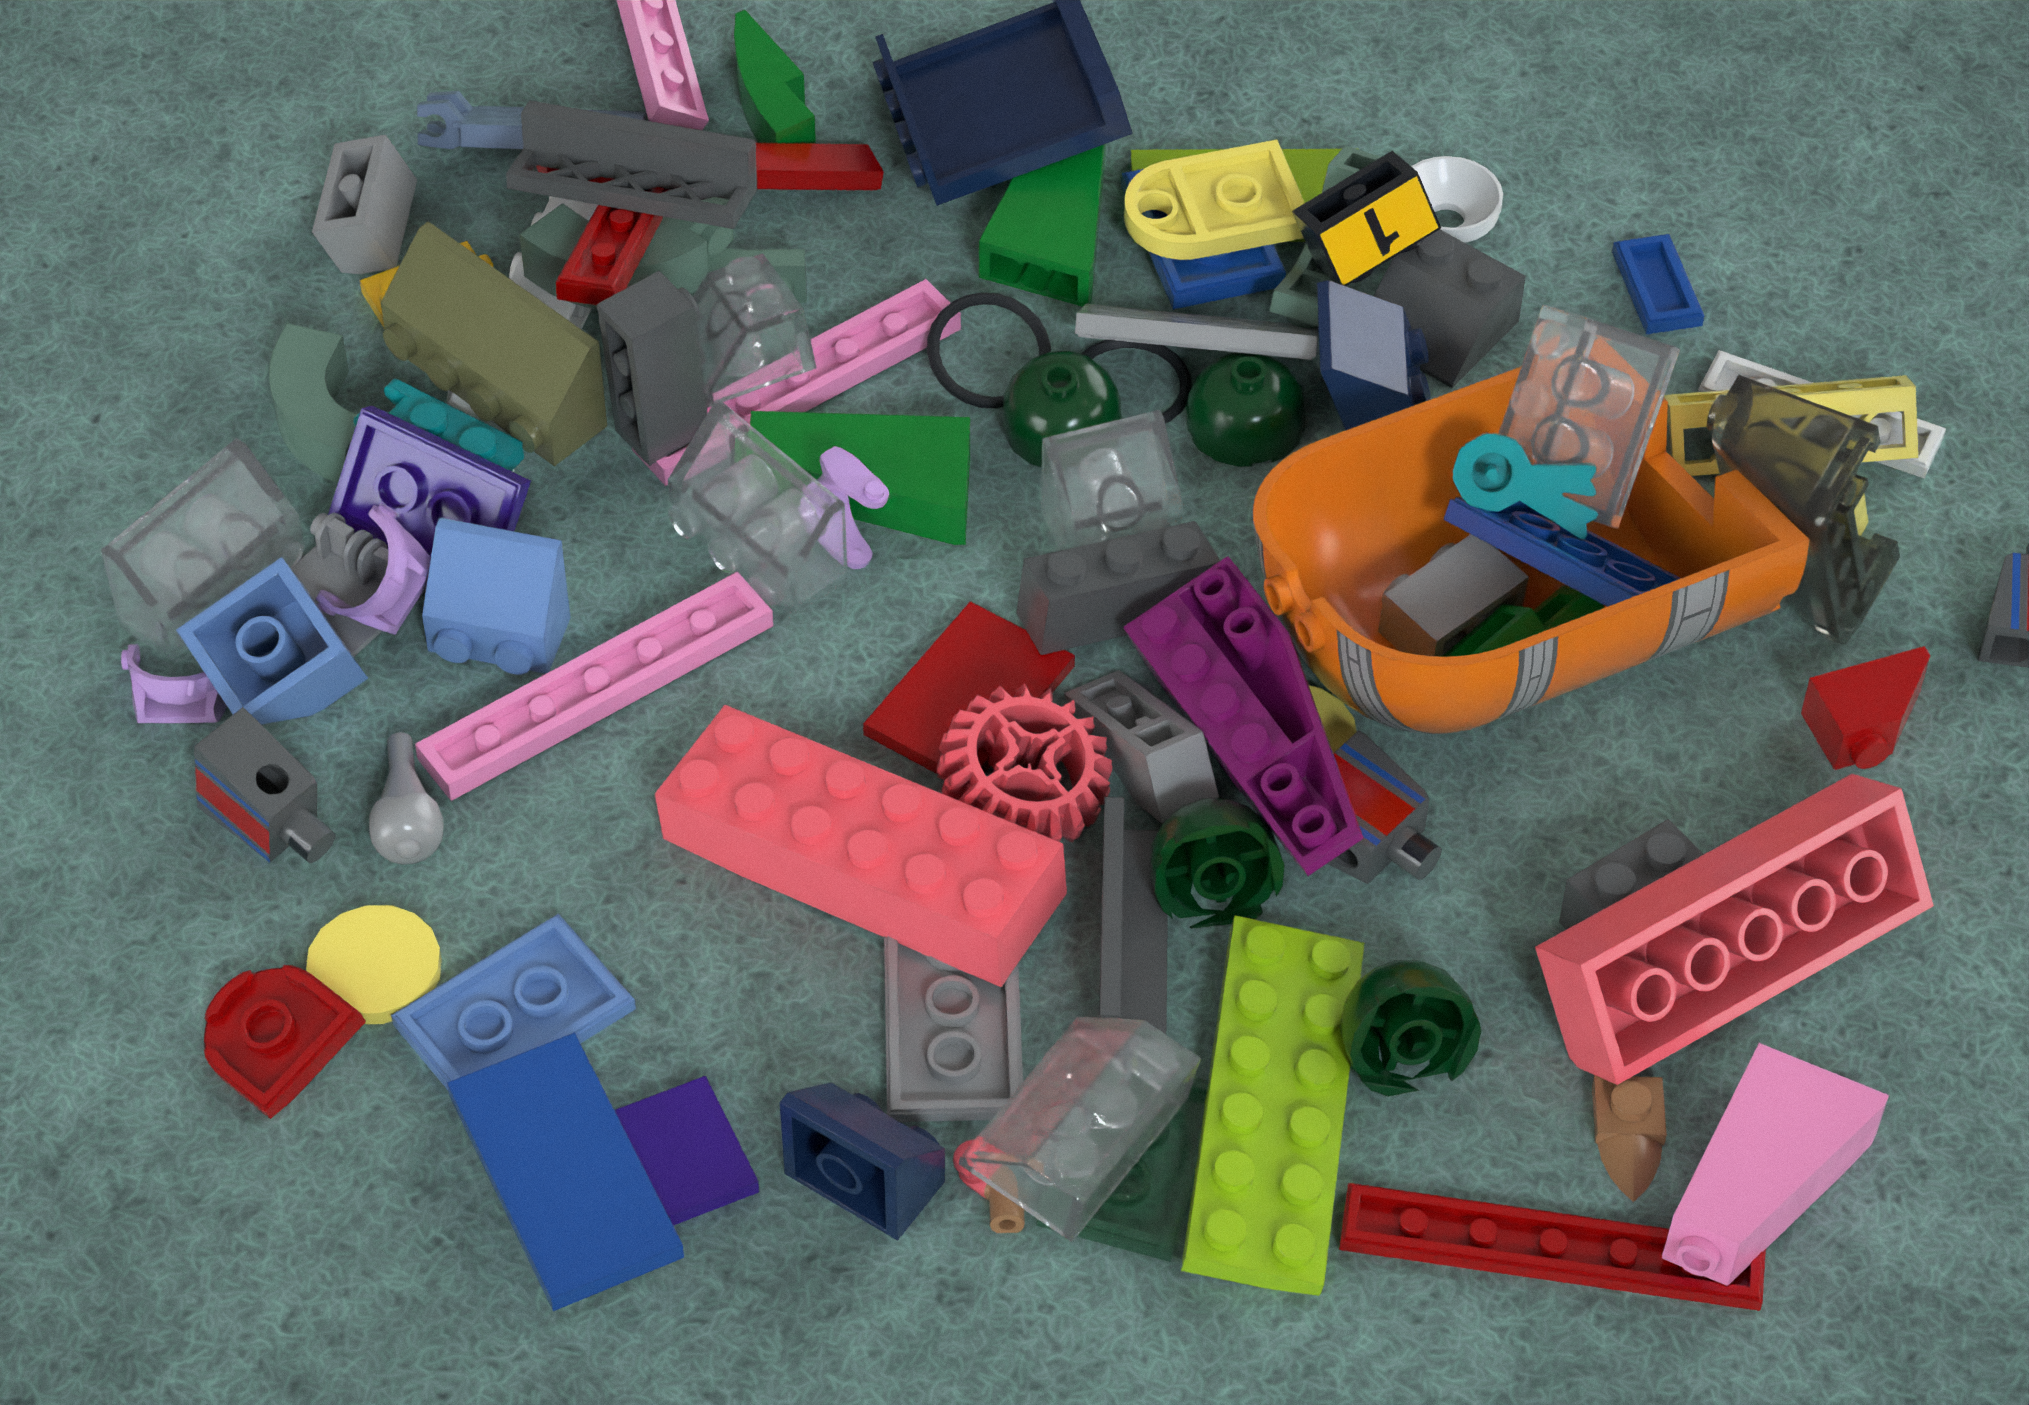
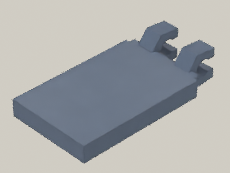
M460 91L431 92L427 95V101H421L417 105V117H427L436 114L441 116L446 124L441 121H430L427 124V130H421L417 134L418 145L454 149L460 145L461 147L523 149L521 112L524 107L471 106ZM588 110L647 121V113L641 111Z

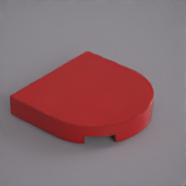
M283 965L281 968L266 969L255 973L248 970L227 982L210 1002L204 1018L207 1021L204 1033V1054L209 1065L225 1083L271 1119L298 1096L366 1023V1020L352 1005L315 976L299 967Z

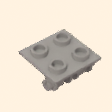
M320 513L313 520L310 528L311 534L315 536L316 546L294 564L291 569L317 604L316 597L320 590L334 594L352 607L364 604L377 591L385 576L388 564L387 545L378 538L373 539L372 534L366 530H359L354 534V529L348 526L344 517L338 513L330 515ZM323 612L353 657L382 632L350 617L337 613L335 616Z

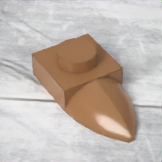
M1594 1075L1592 1096L1595 1143L1598 1145L1601 1160L1610 1178L1634 1202L1646 1191L1653 1181L1660 1164L1662 1146H1664L1667 1136L1663 1078L1632 1076L1616 1085Z

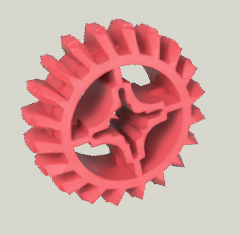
M1024 683L1016 690L1014 697H1011L999 685L991 693L989 700L977 694L975 699L970 701L967 711L959 710L955 714L949 731L943 735L939 747L941 757L937 765V778L944 780L941 792L946 796L1058 842L1061 841L1062 837L1070 842H1074L1075 839L1080 837L1084 826L1090 827L1091 824L1096 822L1101 811L1100 806L1104 805L1105 797H1108L1110 793V782L1108 780L1112 773V760L1104 756L1107 750V737L1091 735L1095 727L1094 716L1081 719L1073 716L1076 710L1074 700L1064 704L1062 707L1053 703L1051 688L1044 692L1040 698L1031 697ZM980 747H983L990 755L988 763L994 770L989 776L984 774L978 761L977 750ZM1061 761L1070 775L1072 789L1069 792L1060 783L1062 775L1056 769V765Z

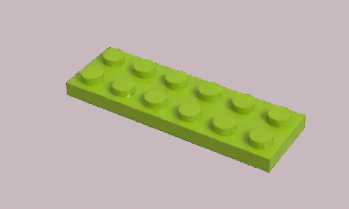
M1234 916L1229 932L1181 1271L1265 1289L1320 1296L1325 1282L1350 1063L1340 1032V1022L1346 998L1357 981L1361 979L1364 942Z

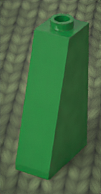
M1106 144L1012 179L979 240V278L1081 307L1085 304H1091Z
M751 411L749 436L738 435L737 472H748L749 493L801 506L806 490L815 480L822 476L820 456L836 446L853 454L889 490L887 503L877 509L867 508L848 496L854 520L953 545H966L970 471V417Z

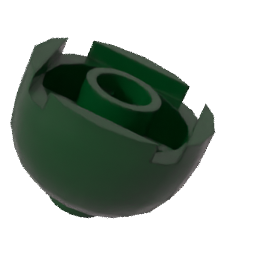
M1072 351L1047 352L1032 358L1012 376L1004 393L1003 428L1013 452L1029 464L1051 471H1066L1065 467H1076L1084 463L1085 467L1098 464L1115 449L1122 433L1121 398L1109 372L1088 356Z
M1233 352L1216 358L1196 377L1186 403V426L1198 450L1217 462L1237 467H1252L1253 463H1262L1271 460L1272 463L1283 459L1298 446L1305 430L1306 415L1302 387L1286 365L1268 355Z
M1202 798L1183 805L1164 821L1151 844L1150 878L1163 912L1171 918L1172 913L1178 918L1213 915L1190 926L1191 929L1232 924L1235 915L1256 919L1263 913L1261 904L1269 899L1273 890L1277 897L1283 887L1285 864L1273 832L1261 816L1242 803L1225 798ZM1192 883L1202 897L1216 900V903L1226 902V899L1232 896L1233 898L1224 910L1202 909L1191 894Z
M1394 960L1375 967L1357 981L1347 996L1340 1022V1032L1351 1067L1359 1074L1361 1081L1371 1091L1388 1097L1420 1091L1405 1082L1406 1080L1448 1073L1449 1079L1453 1081L1465 1071L1477 1053L1482 1031L1472 1001L1462 987L1446 970L1419 960ZM1379 1046H1380V1052H1381L1382 1061L1379 1059ZM1429 1060V1065L1413 1078L1389 1072L1395 1070L1398 1062L1404 1065H1417Z

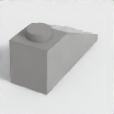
M1115 671L1064 693L1067 702L1074 700L1075 713L1079 719L1094 716L1095 727L1091 735L1107 737V750L1104 756L1112 760L1113 770L1134 801L1163 824L1170 815L1183 805L1202 798H1219L1203 731L1122 671Z

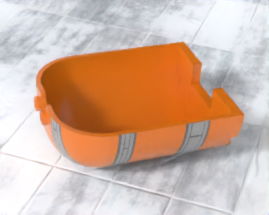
M1602 337L1306 445L1287 456L1268 473L1258 488L1253 504L1254 534L1265 578V596L1270 608L1279 616L1283 626L1289 632L1294 646L1302 659L1323 685L1353 710L1387 727L1422 734H1446L1486 725L1780 609V602L1783 597L1795 593L1799 586L1807 561L1809 538L1738 469L1715 477L1713 498L1666 452L1668 401ZM1485 432L1497 433L1516 439L1518 444L1522 446L1531 464L1590 462L1595 464L1597 467L1596 473L1591 482L1595 486L1596 495L1585 496L1563 493L1567 497L1595 508L1598 512L1597 518L1586 524L1587 530L1681 578L1607 607L1604 605L1605 608L1510 645L1479 654L1439 657L1401 652L1378 632L1383 604L1382 596L1390 583L1403 574L1410 576L1424 567L1444 545L1448 543L1456 545L1470 535V533L1443 519L1450 499H1455V497L1462 498L1452 478L1458 451L1465 443ZM1498 549L1529 577L1523 607H1529L1534 610L1562 585H1566Z

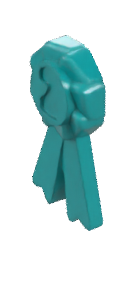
M1487 432L1468 441L1458 451L1452 478L1460 495L1470 506L1498 512L1520 500L1580 539H1585L1587 536L1586 524L1598 516L1595 508L1563 495V493L1585 496L1596 495V489L1591 479L1596 473L1597 467L1591 462L1531 464L1522 446L1518 444L1516 439Z

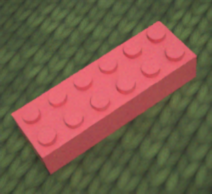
M727 705L723 706L655 792L663 839L744 878L882 937L889 936L903 946L929 957L931 956L999 987L1003 986L1067 894L1063 843Z
M1850 774L1535 946L1569 1058L1578 1068L1618 1085L1934 905L1902 788Z

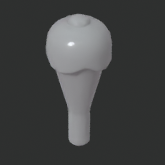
M398 732L392 734L387 740L389 773L381 799L375 802L369 814V835L374 848L381 856L390 862L408 865L422 862L434 854L443 839L444 822L437 802L426 793L415 771L413 740L411 736Z

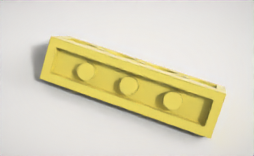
M1906 375L1664 395V399L1668 401L1667 423L1670 432L1671 456L1691 476L1723 474L1736 469L1741 472L1738 457H1724L1733 447L1738 452L1743 446L1739 442L1740 439L1755 423L1771 422L1783 433L1803 440L1800 436L1814 420L1824 417H1833L1848 430L1832 449L1823 450L1844 464L1919 458L1916 386ZM1902 411V444L1876 445L1861 432L1878 413ZM1863 414L1853 425L1843 417ZM1801 419L1792 430L1782 422ZM1740 424L1731 435L1721 427ZM1710 427L1725 440L1710 459L1685 461L1683 429ZM1855 438L1865 445V447L1847 448Z

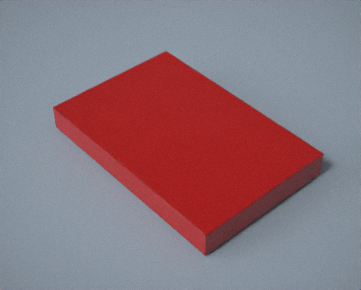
M970 601L863 723V734L938 774L937 765L941 757L939 747L943 735L948 733L955 714L959 710L967 711L970 701L975 699L977 694L989 700L991 693L1000 685L1011 697H1014L1016 690L1024 683L1031 697L1040 698L1050 688L1053 693L1075 667V655L1066 650L1040 655L1025 629ZM980 747L977 750V757L985 774L991 767L988 763L990 755L983 747Z

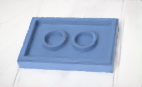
M557 914L391 1015L394 1027L448 1090L447 1082L574 1032L581 1044L634 1011L636 1006L635 999L565 920Z

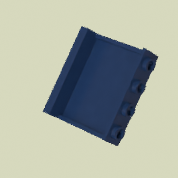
M1053 0V3L896 61L892 60L884 35L881 34L875 37L883 58L872 63L917 188L929 184L936 206L1133 134L1118 86L1080 0Z

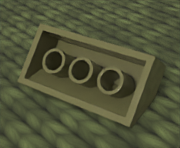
M429 221L419 227L381 301L385 328L383 338L387 347L398 359L402 361L409 360L427 373L431 381L443 391L450 390L468 403L479 418L487 422L493 421L512 437L522 441L523 450L529 453L534 451L555 467L607 427L599 341Z

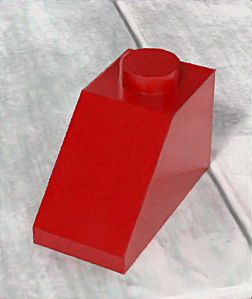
M1925 646L1809 678L1801 715L1834 770L1856 765L1860 769L1872 768L1883 762L1893 753L1922 688L1931 656Z

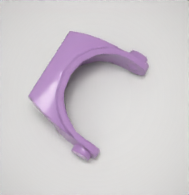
M834 446L820 456L822 476L815 480L806 490L799 512L804 524L815 540L836 561L852 569H861L870 563L873 553L855 524L848 496L867 508L877 509L887 503L889 490L853 454Z
M379 504V506L374 505L368 513L383 530L388 542L387 569L377 591L364 604L356 607L348 605L334 594L325 590L319 591L316 600L318 601L317 605L329 615L335 616L337 613L367 626L396 635L427 586L431 558L421 544L395 519L397 513L390 507Z
M129 644L128 649L122 650V669L129 670L132 701L137 723H216L220 721L227 705L205 672L182 677L152 675L139 668L140 649L138 644Z

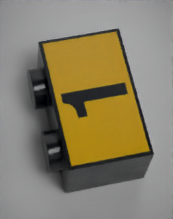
M1390 151L1292 211L1317 268L1331 281L1344 286L1366 279L1375 268L1400 253L1417 248L1426 237L1441 229L1418 172L1394 151Z

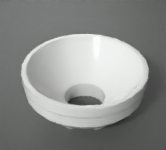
M1452 156L1433 157L1411 166L1418 172L1434 211L1453 210L1464 219V223L1456 228L1441 227L1440 230L1467 243L1484 236L1495 226L1502 208L1503 191L1496 176L1486 167L1475 161Z

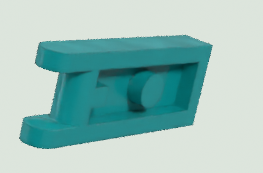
M393 379L384 388L386 397L396 405L389 414L507 470L513 471L524 459L522 441L398 379ZM360 412L353 419L355 426L357 424Z

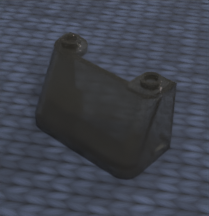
M1738 375L1727 395L1722 394L1716 398L1707 418V429L1712 431V443L1719 473L1722 475L1737 469L1809 538L1808 555L1803 576L1795 593L1787 595L1785 598L1819 636L1842 645L1847 644L1862 624L1900 558L1898 541L1874 533L1871 539L1859 536L1854 514L1857 504L1869 486L1868 478L1857 475V471L1867 452L1875 453L1881 443L1878 425Z

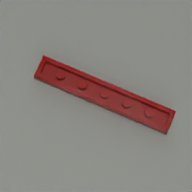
M756 143L757 189H881L884 171L868 144ZM536 165L538 172L541 173L559 170ZM599 177L588 181L605 183L612 179Z
M1348 1183L1339 1250L1757 1311L1761 1310L1763 1303L1766 1249L1762 1250L1751 1264L1726 1286L1705 1276L1689 1273L1681 1266L1662 1259L1669 1233L1668 1228Z

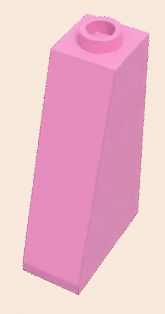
M1759 1043L1673 1215L1662 1259L1681 1266L1689 1273L1705 1276L1728 1286L1751 1264L1762 1250L1764 1251L1872 1145L1889 1095Z

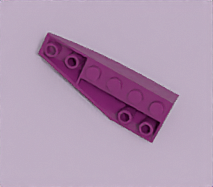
M1229 556L1123 627L1144 663L1180 713L1203 731L1207 749L1307 876L1364 839L1293 640L1283 624Z

